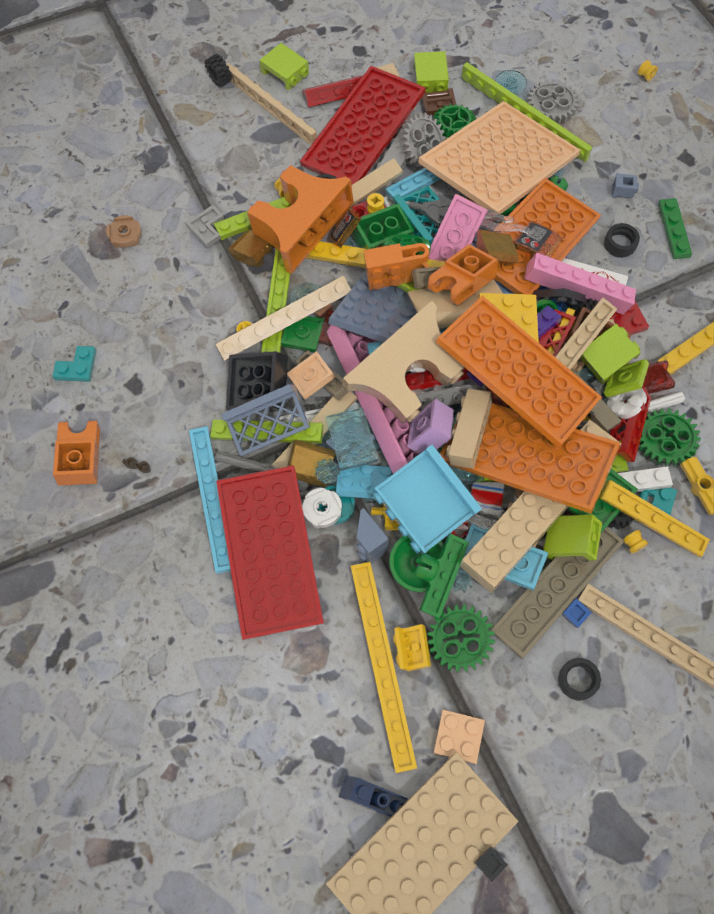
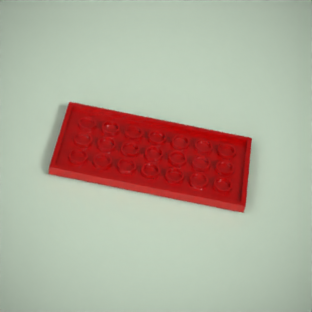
M370 66L300 160L301 166L319 174H330L337 178L347 177L351 179V185L367 175L425 94V87Z
M292 465L216 481L242 640L324 624L295 466Z

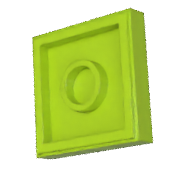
M647 359L626 364L612 374L604 391L605 396L608 398L642 389L649 366Z

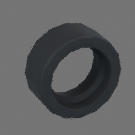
M618 223L611 226L607 231L604 245L606 250L613 256L628 257L635 252L640 241V235L633 226ZM614 235H624L631 240L632 244L621 246L615 243L612 237Z
M574 658L561 668L558 676L559 687L570 699L577 701L586 700L595 695L600 688V671L590 660ZM582 667L590 673L592 683L588 690L578 692L570 687L567 675L572 668Z

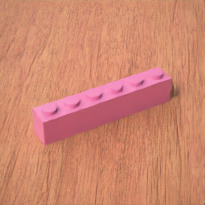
M536 253L527 264L524 278L526 280L551 289L566 288L586 295V300L592 298L593 301L598 300L599 302L604 298L617 308V313L622 315L634 305L636 289L539 253Z

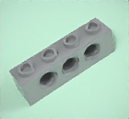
M472 379L457 381L453 385L451 383L447 386L434 385L432 388L412 390V392L416 394L421 403L419 411H421L434 399L447 406L461 403L462 397L466 396L468 389L486 391V385L484 384L480 387Z

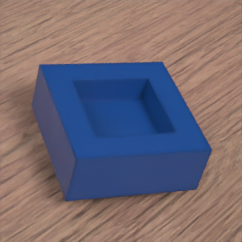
M575 598L562 615L573 626L579 628L592 612Z

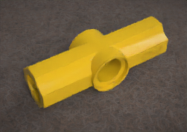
M697 457L689 458L682 462L680 466L691 483V492L699 497L709 516L714 515V479L706 474ZM700 483L703 484L706 489L702 488L700 486Z

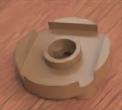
M122 215L114 218V222L111 225L110 223L107 225L106 233L114 247H130L138 245L142 229L140 223L134 220L133 217Z

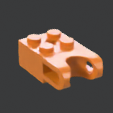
M423 243L402 247L400 244L363 250L369 290L414 282L412 270L429 268L427 264L429 248ZM419 251L424 252L422 255H415Z
M468 244L447 259L445 265L429 277L428 289L436 293L442 290H450L451 302L460 305L496 277L498 259Z
M97 420L88 421L86 429L80 433H72L68 426V421L58 422L53 476L58 486L97 484L100 427Z

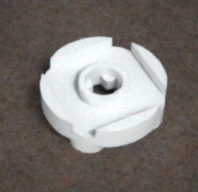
M638 389L608 397L607 406L621 419H628L637 415L642 410L640 407L643 405V402L644 404L646 403L647 396L643 389Z
M317 488L306 495L302 505L304 518L313 527H329L340 519L342 503L334 491L331 492L326 490V488ZM319 504L327 505L326 511H318Z

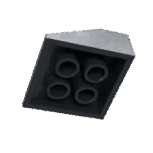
M277 351L229 355L226 410H231L286 386L288 356ZM272 406L268 412H278L280 408Z

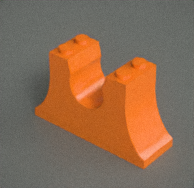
M290 165L282 172L280 180L285 200L291 206L280 209L258 200L249 208L247 214L254 235L270 243L281 253L285 269L288 273L292 274L354 203L351 179L347 177L337 179L319 178Z

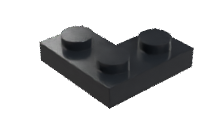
M566 288L534 290L533 294L536 295V299L556 300V302L566 303L568 306H577L578 303H585L586 295Z

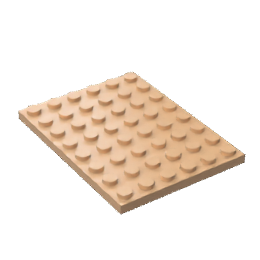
M503 101L420 156L418 163L478 205L488 209V212L497 217L531 192L542 180L548 179L579 156L580 149Z

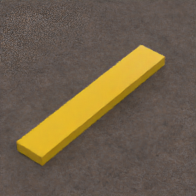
M611 480L606 482L599 497L601 500L698 557L703 556L710 541L709 538Z

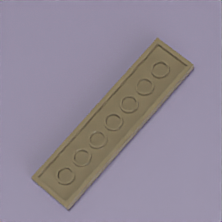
M606 527L600 534L597 560L589 561L584 556L555 557L540 574L534 591L527 589L491 629V631L495 632V637L520 659H523L619 549L624 540Z

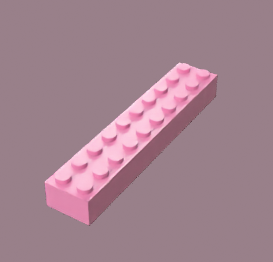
M333 325L327 330V334L346 375L369 356L367 344L378 342L377 340ZM354 391L394 474L419 455L407 447L411 423L406 421L402 424L392 411L377 398L367 393Z

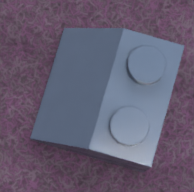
M363 508L360 510L356 554L362 562L373 563L388 552L389 539Z

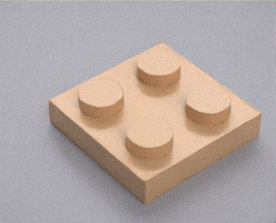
M317 351L287 373L304 399L310 397L335 378V375Z
M442 710L433 754L450 758L457 752L465 762L476 765L485 720Z

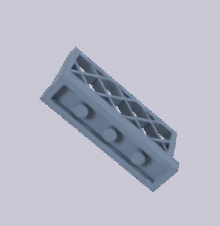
M286 385L221 414L223 420L228 424L240 457L310 428L295 385ZM292 397L296 404L293 411L284 408L286 401ZM272 406L280 408L276 419L267 415L269 408ZM283 410L292 414L288 424L279 420ZM255 413L262 415L259 426L250 423L252 415ZM295 415L301 417L304 426L299 428L291 426ZM265 418L274 421L271 431L262 428ZM237 421L245 423L242 433L235 430L233 423ZM277 423L287 426L284 434L278 435L274 433ZM248 425L257 428L254 438L245 435ZM260 430L269 433L268 439L264 443L257 440ZM243 438L252 441L250 448L245 451L241 445Z

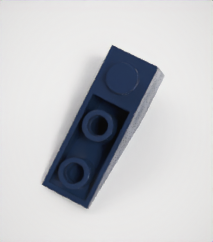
M345 775L338 796L351 803L389 817L408 800L406 797Z

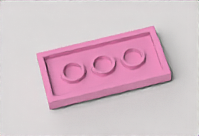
M455 194L431 244L429 259L445 262L468 244L472 245L477 235V230H479L488 209Z

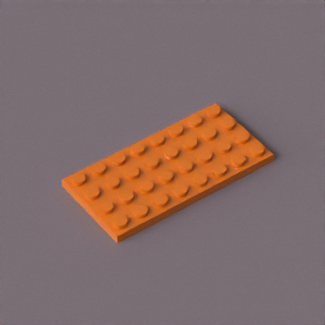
M545 178L493 231L511 235L519 259V263L504 265L502 262H498L494 279L515 294L533 295L534 290H537L541 285L524 279L527 264L532 257L539 253L562 262L596 224L601 214ZM530 223L540 225L552 231L538 251L516 242Z
M483 295L435 341L558 448L602 398V396Z
M492 403L474 469L459 466L453 467L592 514L619 451L620 442L575 429L558 448L515 410ZM452 439L445 443L440 452V455L448 465H450V460L446 453L448 445L452 444Z

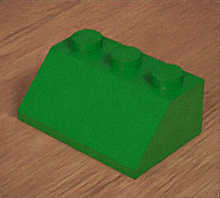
M399 203L353 220L350 232L358 246L368 250L383 245L385 238L389 235L400 233L412 234L415 230Z

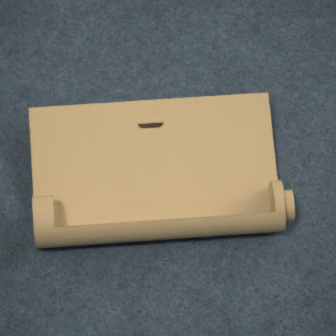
M493 279L460 305L451 302L450 290H442L436 293L425 288L409 291L408 296L417 313L429 302L433 301L437 305V325L439 330L447 329L478 300L479 293L503 294V292Z

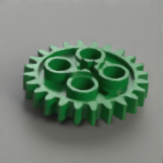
M661 408L659 414L655 410H653L651 415L647 414L639 443L641 445L639 451L645 450L644 457L650 455V462L656 459L658 466L661 462H664L665 467L669 463L676 467L677 461L681 464L695 456L696 450L700 447L698 443L701 438L697 437L700 431L695 430L697 424H690L692 418L685 419L686 413L680 416L678 415L679 410L672 413L671 408L667 412H664ZM650 434H654V435H656L658 438H654V437H652ZM678 437H683L685 441L680 440Z
M455 604L454 611L447 607L448 613L442 612L440 619L434 617L437 624H430L431 629L434 630V632L428 633V636L433 638L428 641V644L434 646L430 649V652L437 653L434 657L436 661L442 659L440 663L442 667L448 663L449 671L456 667L457 673L460 672L461 668H464L465 672L468 673L470 666L476 671L477 663L484 666L482 659H490L487 652H494L490 645H494L496 642L490 639V637L495 636V632L489 631L493 625L492 623L486 624L489 620L488 616L481 618L482 611L479 610L475 613L474 606L467 610V606L464 604L462 610H459L458 605ZM469 622L476 624L475 629L472 631L465 630V626ZM449 625L455 627L452 634L445 633V628ZM461 634H463L464 637H466L463 639L462 643H460L458 640ZM476 634L480 635L479 638L471 637L475 636ZM444 639H454L448 642H443ZM471 643L479 644V648L475 652H470L468 646ZM450 646H457L458 651L454 655H449L447 653Z

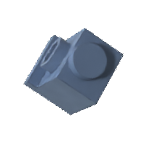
M616 173L612 184V198H616V196L633 198L634 194L638 193L639 190L637 175Z

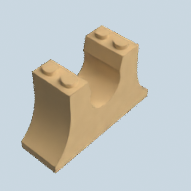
M433 301L429 302L343 378L342 386L347 391H359L377 398L392 411L402 424L406 421L411 423L420 413L421 403L416 394L406 384V372L413 368L426 369L434 376L435 380L444 386H447L449 383L453 385L464 374L462 372L464 366L435 342L441 335L436 320L437 305Z

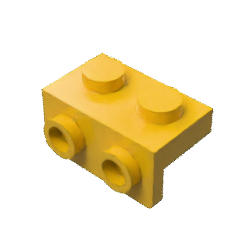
M425 625L394 628L395 634L393 639L398 652L396 661L400 669L409 672L431 667Z

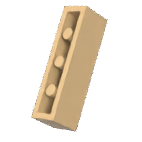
M468 389L466 396L462 397V410L457 414V427L453 428L451 436L453 441L451 445H448L446 453L447 457H449L450 465L474 469L492 406L491 392Z

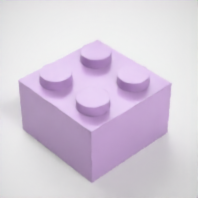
M437 399L430 402L411 422L407 447L421 454L430 445H433L438 450L444 443H448L452 436L454 410Z

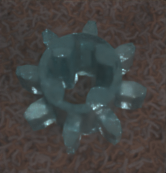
M324 459L318 462L319 467L315 468L317 478L324 482V484L328 482L331 484L337 481L336 476L340 475L338 464L332 461V459L327 461Z
M460 568L453 586L455 587V592L463 590L466 593L467 586L471 588L473 586V583L469 581L473 577L466 571L460 570ZM458 577H461L462 580L465 579V582L462 583L461 580H458Z

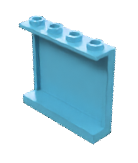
M430 445L421 454L373 489L374 499L379 504L383 503L387 509L385 511L387 516L392 521L396 520L399 524L397 528L404 537L408 536L412 541L410 545L413 550L421 554H425L435 544L482 509L433 445Z

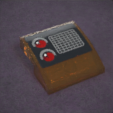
M351 206L347 208L329 234L332 241L340 248L361 221V218L358 216L359 214Z
M530 221L514 241V245L518 250L529 252L530 259L536 253L551 258L562 243L563 238L553 230Z

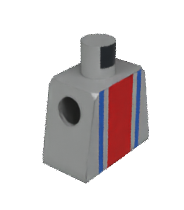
M499 482L472 483L470 494L482 508L473 515L474 517L496 523L500 519L504 484Z

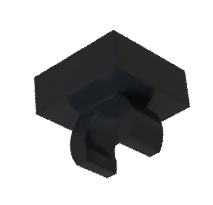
M489 847L474 863L491 882L508 865L492 847Z

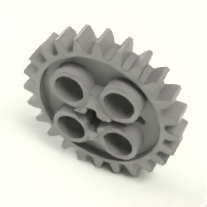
M552 79L551 82L545 80V83L539 81V85L534 84V88H530V92H528L526 102L560 124L561 120L566 122L567 118L571 120L572 115L575 116L580 99H578L579 95L575 94L576 90H571V85L567 87L566 82L560 84V80L555 83L554 79Z
M418 113L410 116V118L405 120L406 123L402 124L404 129L400 130L403 136L399 137V139L403 140L400 146L405 148L402 153H407L405 159L410 158V164L415 163V168L420 167V169H423L425 167L418 163L419 157L443 142L446 137L442 136L444 130L440 131L441 124H436L437 119L432 120V115L427 116V113ZM430 136H433V138L429 141H426L421 145L414 147V144L422 140H425Z

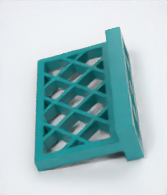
M426 186L403 197L399 194L393 196V205L399 203L415 231L412 234L427 239L431 247L434 240L431 235L432 233H437L439 229L434 228L435 224L424 214L423 216L415 215V210L410 209L409 204L406 202L412 200L416 201V203H424L440 199L430 186ZM428 193L430 198H423L421 195ZM423 222L432 223V226H424Z

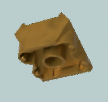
M246 230L228 250L236 260L250 267H260L264 263V255L270 254L273 246L254 235L253 230Z
M477 230L476 246L479 250L498 259V262H502L504 265L519 263L518 253L511 235Z
M294 440L287 466H295L297 480L306 482L308 485L325 487L329 483L333 459L336 454L332 449Z

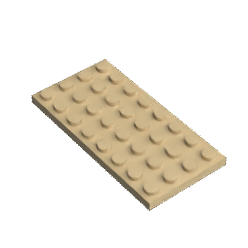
M455 752L326 882V885L351 914H432L476 867L474 863L489 847L494 848L519 821L462 757Z

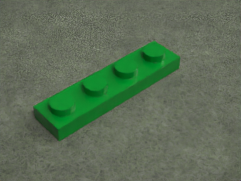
M677 198L660 199L658 206L673 259L690 258L692 251Z

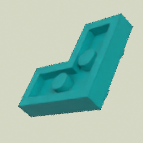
M77 346L74 362L55 361L53 379L59 381L91 382L96 348L94 346Z

